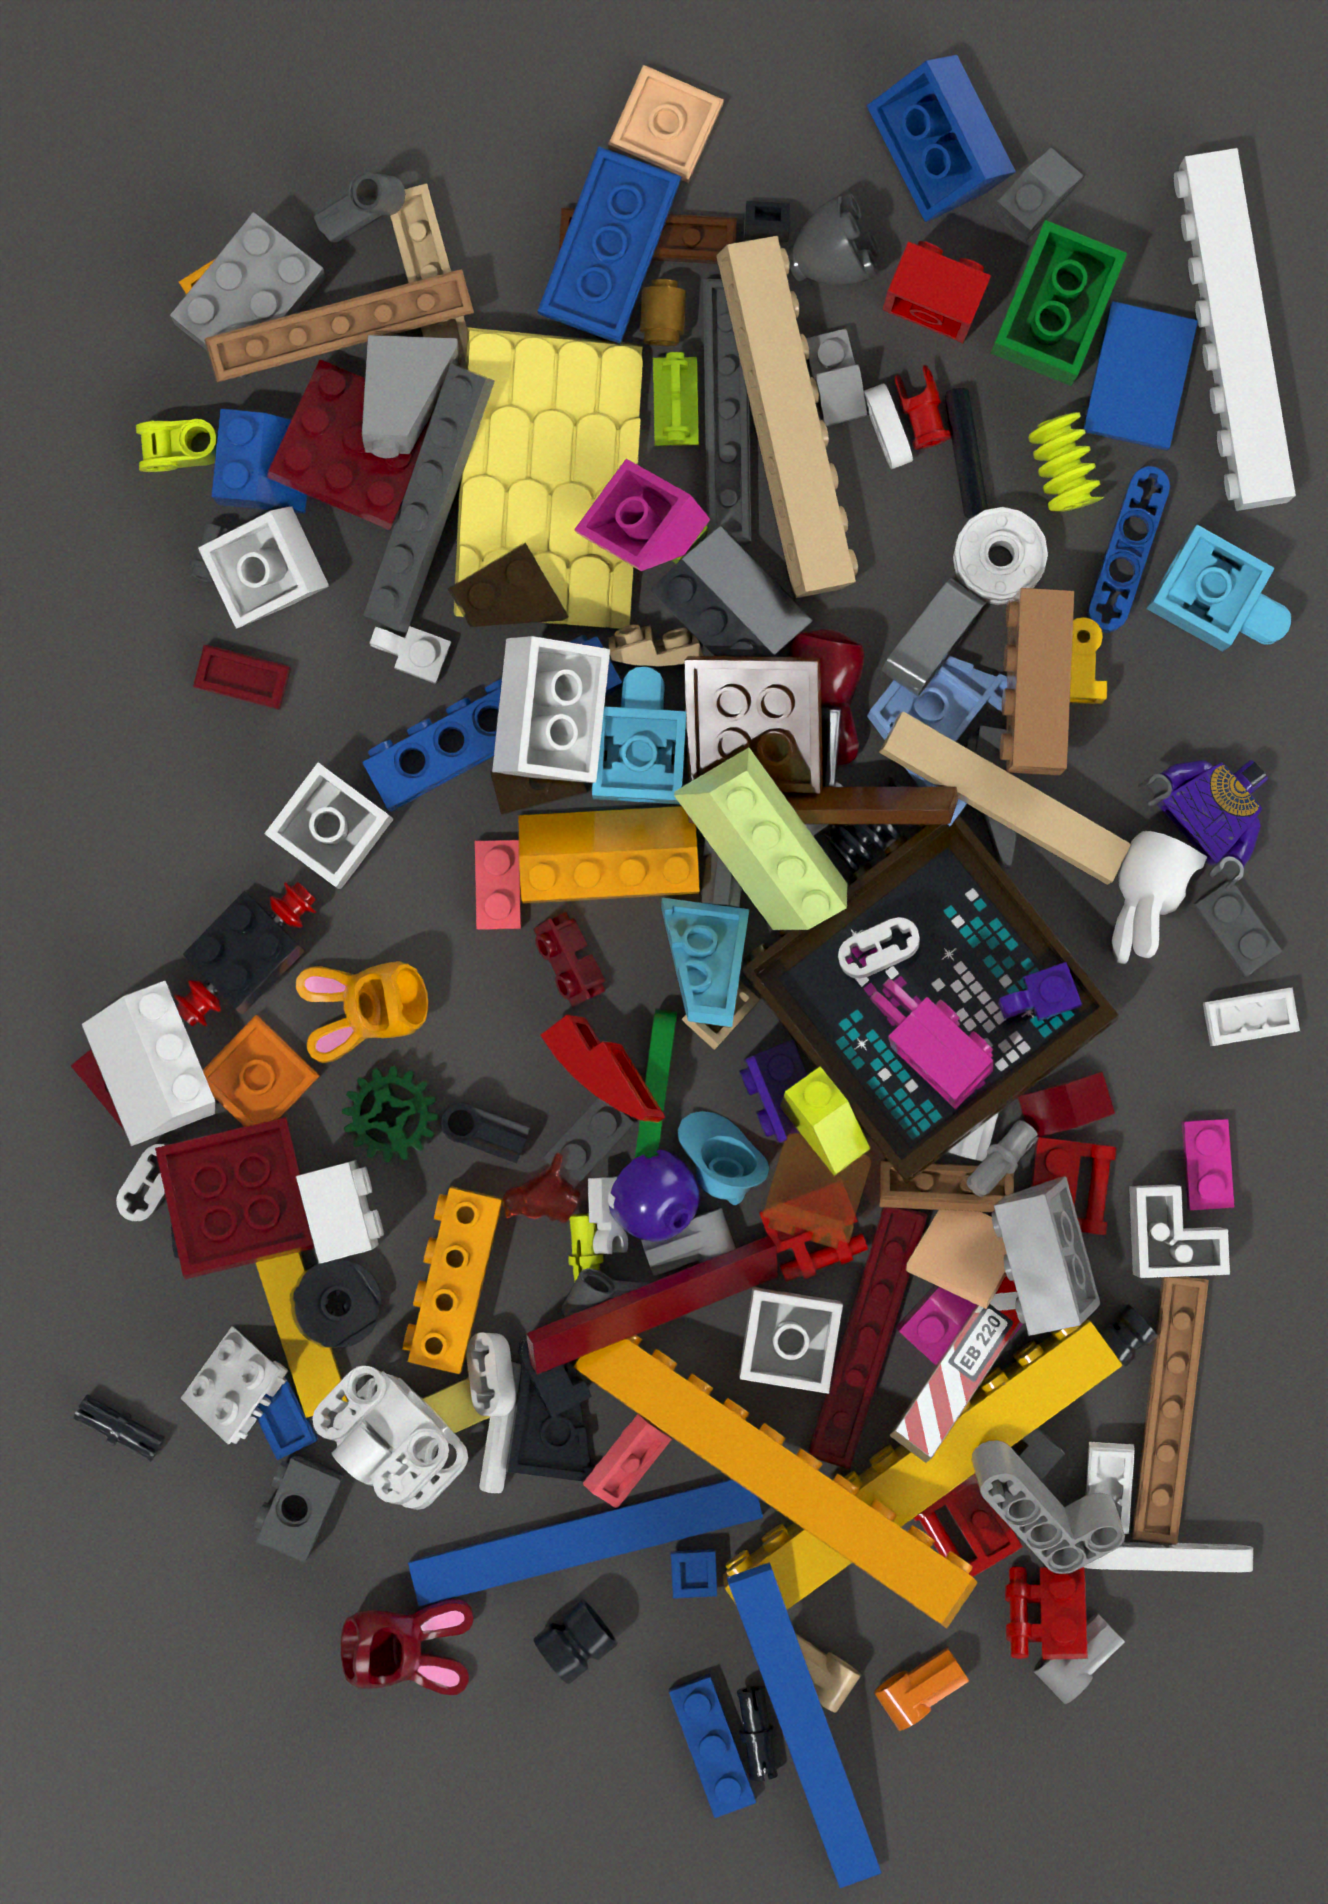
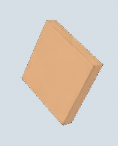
M643 65L609 141L608 148L629 158L679 175L682 181L689 183L724 100Z
M939 1210L907 1262L906 1271L987 1309L1006 1276L1004 1255L1007 1253L1003 1238H999L994 1231L991 1216L975 1211Z

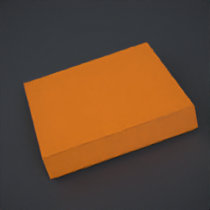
M255 1015L203 1069L213 1097L244 1127L280 1119L321 1076L258 1015Z

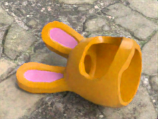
M401 961L373 966L354 975L332 968L314 966L305 968L296 979V990L300 997L306 1001H343V1010L346 1018L320 1027L308 1037L307 1051L313 1059L321 1063L338 1060L366 1038H395L413 1034L426 1021L428 993L424 981L417 969Z

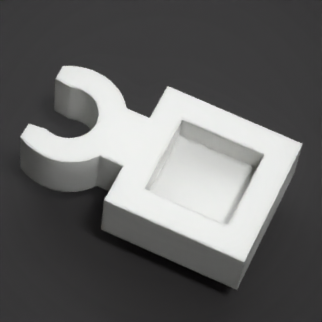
M618 1176L588 1178L589 1223H597L598 1228L593 1239L595 1254L627 1252L628 1249L627 1234L615 1221L609 1210V1206L614 1209L615 1197L610 1192Z

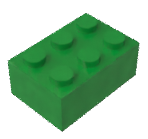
M1045 220L990 354L1072 386L1079 374L1127 253Z

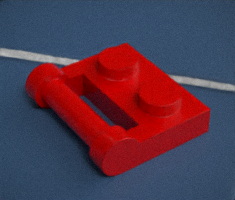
M1038 1137L1035 1145L1030 1187L1066 1176L1075 1206L1081 1156L1093 1157L1086 1219H1077L1081 1232L1106 1235L1108 1222L1103 1220L1111 1160L1116 1159L1117 1147Z
M976 1474L970 1476L913 1518L914 1521L919 1520L927 1535L935 1540L933 1545L940 1555L946 1558L951 1551L962 1558L934 1512L946 1505L976 1555L974 1558L966 1561L973 1567L969 1572V1575L972 1577L1023 1547L1012 1528L983 1498Z

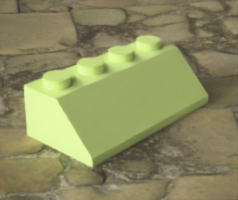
M750 748L674 791L675 798L773 930H809L847 908V882Z

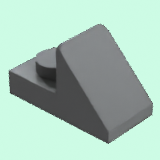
M842 329L806 338L809 347V358L807 361L811 376L817 383L819 392L818 404L826 427L866 417L867 409L859 364L855 365L847 330Z

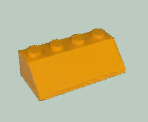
M682 806L518 815L521 901L523 904L699 894L700 892L696 825L689 823L688 815Z

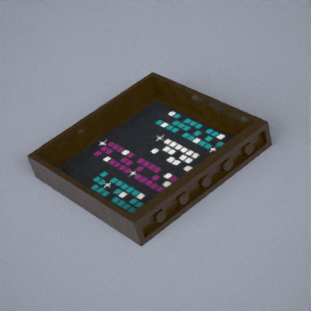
M959 815L951 826L948 824H919L922 830L908 840L905 836H902L894 841L884 851L887 856L874 867L867 863L850 876L849 880L852 884L847 887L846 909L809 930H780L779 934L782 938L769 948L762 944L750 952L744 959L747 965L741 969L745 978L816 1069L821 1066L848 1100L858 1123L906 1184L1118 1021L1119 1017L1117 1011ZM898 917L910 920L917 927L920 937L919 948L910 958L861 979L850 977L840 967L838 959L839 948L848 938ZM895 928L891 931L892 939L880 944L882 949L891 945H897L900 950H904L907 948V939L912 937L910 932L902 933L899 928ZM858 946L850 949L852 956L846 962L848 965L856 963L859 969L867 966L866 957L878 951L874 947L862 952ZM1067 962L1082 1003L1081 1007L1038 1021L1034 1009L1007 1019L1003 1018L998 1005L999 998L1015 992L1025 991L1024 976ZM888 978L893 980L918 1005L926 997L934 1004L939 1000L945 1002L959 1016L958 1022L960 1025L958 1027L967 1036L974 1031L993 1049L991 1052L993 1055L991 1057L993 1059V1072L957 1109L951 1106L891 1048L888 1036L898 1026L872 1002L870 997L877 991L906 1018L910 1013L883 987Z

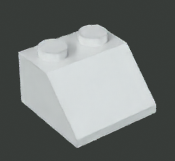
M292 506L269 511L198 548L236 629L291 606L329 587Z

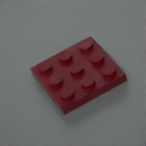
M319 359L269 468L267 478L391 530L402 505L432 415L410 454H399L393 458H382L375 456L373 453L365 452L362 438L365 378Z
M286 1117L155 1148L184 1279L315 1248L296 1178L300 1174Z

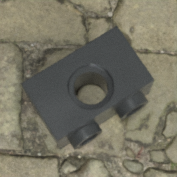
M297 1454L291 1458L289 1464L281 1461L271 1483V1486L278 1489L271 1505L263 1503L253 1526L260 1529L256 1542L306 1562L313 1550L344 1474ZM291 1495L301 1496L307 1503V1514L302 1517L290 1515L285 1508L286 1497Z

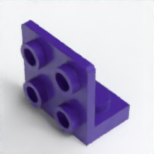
M792 1039L745 1058L744 1062L747 1068L739 1070L748 1094L751 1096L757 1093L763 1109L756 1111L765 1136L774 1135L779 1143L788 1140L787 1137L799 1133L780 1108L784 1093L807 1076V1072Z

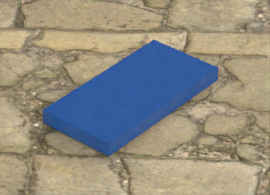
M598 146L538 308V314L621 344L680 185L681 176Z

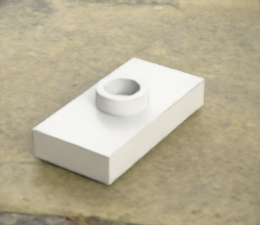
M1292 987L1203 1002L1210 1046L1300 1031Z
M1089 1442L1085 1496L1092 1493H1105L1111 1496L1115 1502L1124 1534H1129L1134 1444Z

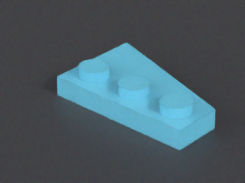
M662 898L661 910L687 1020L690 1022L732 1027L749 909Z

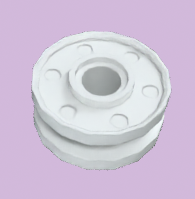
M1005 507L984 510L971 518L958 535L953 555L956 577L962 586L985 602L995 605L1007 604L1008 600H1012L1020 588H1034L1041 579L1048 557L1045 536L1037 523L1019 510ZM996 546L1005 547L1012 555V562L1007 566H996L991 563L988 551Z

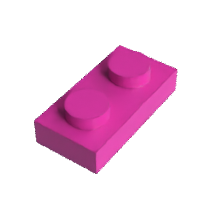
M1228 1119L1183 1121L1182 1136L1187 1210L1234 1208Z

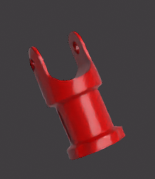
M923 365L927 387L924 392L915 397L908 398L902 378L899 375L895 376V384L902 411L909 416L915 439L912 441L914 450L930 448L951 439L950 431L945 430L938 409L941 400L932 372L927 365Z

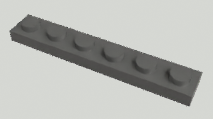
M450 364L363 616L394 630L408 631L495 380L463 367Z

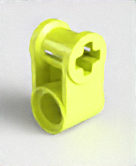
M202 419L149 421L136 425V433L141 435L143 460L139 462L140 471L164 472L177 468L207 466L215 463L218 431L210 423ZM202 432L209 433L211 439L208 448L202 452H193L191 449L193 438Z

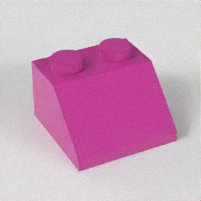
M625 459L574 531L636 569L644 571L685 555L710 521V518L690 494L632 461Z

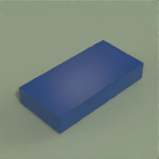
M287 1373L284 1376L287 1381L284 1385H281L273 1397L267 1394L264 1395L271 1401V1404L269 1406L261 1403L257 1405L263 1412V1415L261 1417L256 1416L277 1460L318 1440L308 1417H305L301 1402Z

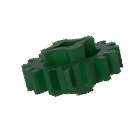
M391 1066L388 1076L384 1077L380 1069L375 1068L372 1069L373 1081L369 1082L361 1076L357 1079L359 1086L362 1088L360 1092H347L346 1096L354 1101L353 1107L342 1109V1114L352 1116L353 1122L346 1125L344 1130L345 1132L356 1131L359 1135L352 1144L355 1148L364 1143L369 1145L367 1157L373 1158L379 1150L383 1151L384 1162H391L393 1152L398 1151L400 1157L406 1160L409 1159L408 1147L413 1146L420 1152L425 1149L420 1140L422 1135L434 1137L435 1132L427 1127L428 1121L439 1119V1114L429 1112V1105L434 1104L437 1101V1097L424 1096L423 1092L429 1083L423 1081L415 1085L412 1082L414 1071L409 1070L401 1078L398 1077L397 1066ZM390 1084L400 1085L408 1089L415 1097L404 1100L394 1095ZM374 1090L376 1101L370 1113L362 1115L363 1103L369 1093ZM388 1101L392 1107L403 1108L410 1106L409 1110L402 1112V1115L396 1117L397 1125L392 1127L390 1121L378 1120L372 1122V1118L380 1116L379 1113L386 1110L384 1103ZM420 1112L418 1127L408 1138L405 1127L411 1115ZM377 1128L387 1133L392 1144L382 1143L374 1139L367 1130Z

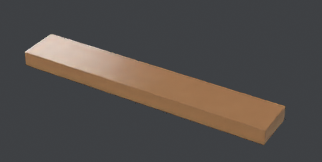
M461 269L207 337L204 341L216 382H221L368 342V335L391 336L474 313Z
M1188 1276L1162 1277L1155 1332L1158 1338L1154 1341L1131 1538L1134 1540L1177 1545L1208 1279Z

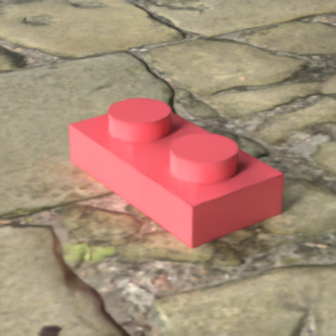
M519 840L475 841L476 929H521Z
M637 1414L602 1460L595 1466L594 1470L583 1482V1485L592 1494L618 1508L672 1438Z

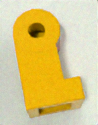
M1085 617L1073 620L1070 703L1102 704L1107 699V681H1095L1096 651L1102 642V630L1098 623Z

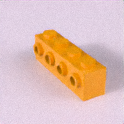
M454 1186L449 1188L448 1195H439L434 1220L441 1221L437 1238L429 1237L423 1263L431 1264L427 1282L421 1280L418 1282L413 1306L419 1307L420 1312L417 1324H408L402 1348L403 1350L410 1351L408 1362L456 1374L462 1372L502 1207V1199L504 1198Z

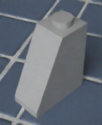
M368 335L362 425L365 452L373 453L375 456L382 458H393L399 454H410L436 407L450 364L459 366L457 338Z

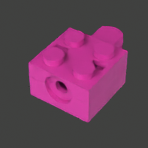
M888 978L883 987L910 1013L906 1018L877 991L870 997L872 1002L898 1026L888 1036L891 1048L951 1106L957 1109L993 1072V1059L991 1058L993 1056L991 1053L993 1049L976 1032L973 1031L967 1036L958 1027L960 1025L958 1022L959 1016L945 1002L939 1000L934 1004L926 997L918 1005L903 989Z

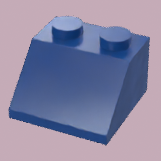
M220 410L212 498L218 505L263 510H276L292 506L295 513L306 514V494L267 478L269 468L291 423V419L261 412Z

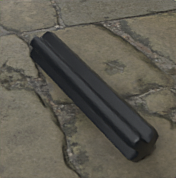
M954 388L946 392L945 402L964 516L966 518H973L982 511L988 510L969 390L967 388Z

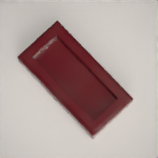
M204 644L193 687L280 710L291 668L286 665Z

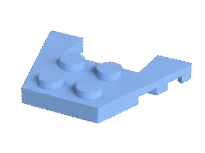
M949 656L919 696H916L893 680L871 708L867 717L884 740L887 738L897 716L904 711L957 742L987 702L1002 712V695L1004 688L1007 689V676L999 674L996 677L974 669V665ZM905 768L919 787H938ZM958 799L951 823L948 824L949 826L952 825L967 803Z

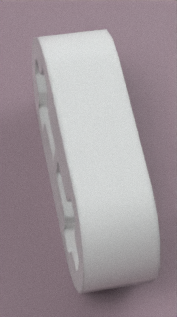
M883 383L864 390L866 407L890 468L894 469L912 462L913 457L907 437L886 385Z
M898 917L848 938L839 948L838 959L840 967L850 977L861 979L910 958L919 948L920 937L917 927L910 920ZM895 928H899L902 933H911L912 937L907 939V948L904 950H900L897 945H891L882 949L880 945L892 939L891 931ZM858 946L862 952L874 947L878 951L866 957L867 966L859 969L856 963L848 965L846 962L852 956L850 949Z
M155 1144L148 1147L142 1153L119 1190L116 1198L117 1208L125 1219L142 1221L151 1217L165 1198L161 1173L157 1175L154 1181L149 1178L155 1168V1164L150 1159L152 1155L157 1156L155 1148L169 1144ZM144 1184H147L150 1188L144 1196V1201L149 1204L146 1210L140 1208L132 1212L129 1209L132 1202L127 1198L128 1193L136 1194L141 1191Z
M477 1333L470 1339L466 1354L472 1403L477 1413L482 1416L504 1417L510 1413L515 1403V1385L509 1344L506 1338L500 1334Z

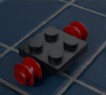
M298 881L292 887L287 882H284L287 893L281 899L270 896L271 909L277 916L273 912L269 915L247 892L243 891L183 953L206 978L204 983L189 980L188 984L191 991L185 997L174 995V998L179 1002L176 1006L179 1015L192 1027L197 1022L206 1027L207 1022L204 1015L210 1009L217 1012L221 1011L220 1000L215 995L219 993L243 1015L305 952L283 929L285 927L284 922L290 927L302 928L300 916L305 911L317 913L311 906L317 899Z

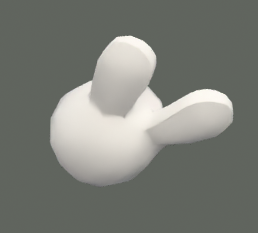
M1142 831L1131 841V846L1120 866L1118 874L1119 887L1125 902L1117 918L1112 937V950L1117 963H1127L1132 944L1135 954L1138 956L1151 958L1155 955L1159 945V914L1165 915L1177 909L1186 896L1185 890L1190 877L1195 871L1203 868L1207 859L1206 855L1175 838L1152 831Z

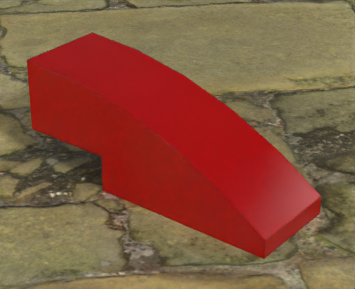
M566 1015L540 1034L555 1058L580 1084L596 1097L615 1109L641 1121L660 1122L665 1118V1115L623 1046L619 1043L600 1042L585 1017Z

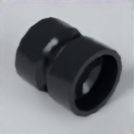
M584 1599L578 1601L563 1614V1624L551 1623L533 1638L536 1647L544 1659L567 1684L573 1682L588 1669L587 1660L589 1658L600 1660L618 1645L608 1626Z

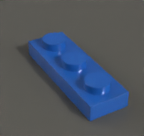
M711 1674L670 1688L669 1694L714 1818L755 1804L754 1792Z

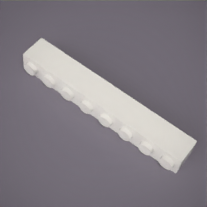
M1238 148L1185 156L1179 166V171L1174 172V186L1177 198L1184 197L1186 214L1181 216V228L1184 240L1191 241L1193 257L1188 260V269L1191 283L1198 284L1201 300L1196 301L1195 304L1198 326L1205 327L1208 344H1203V360L1206 370L1213 371L1215 387L1210 388V402L1213 413H1220L1222 430L1217 432V444L1220 456H1227L1229 474L1224 475L1226 496L1228 500H1234L1236 511L1288 503L1296 495Z

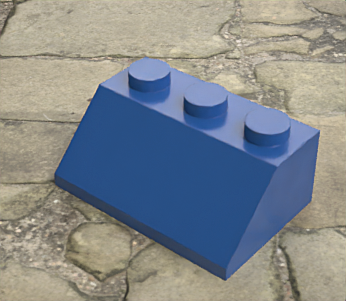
M957 55L926 60L866 105L925 222L931 221L984 195L1016 172Z

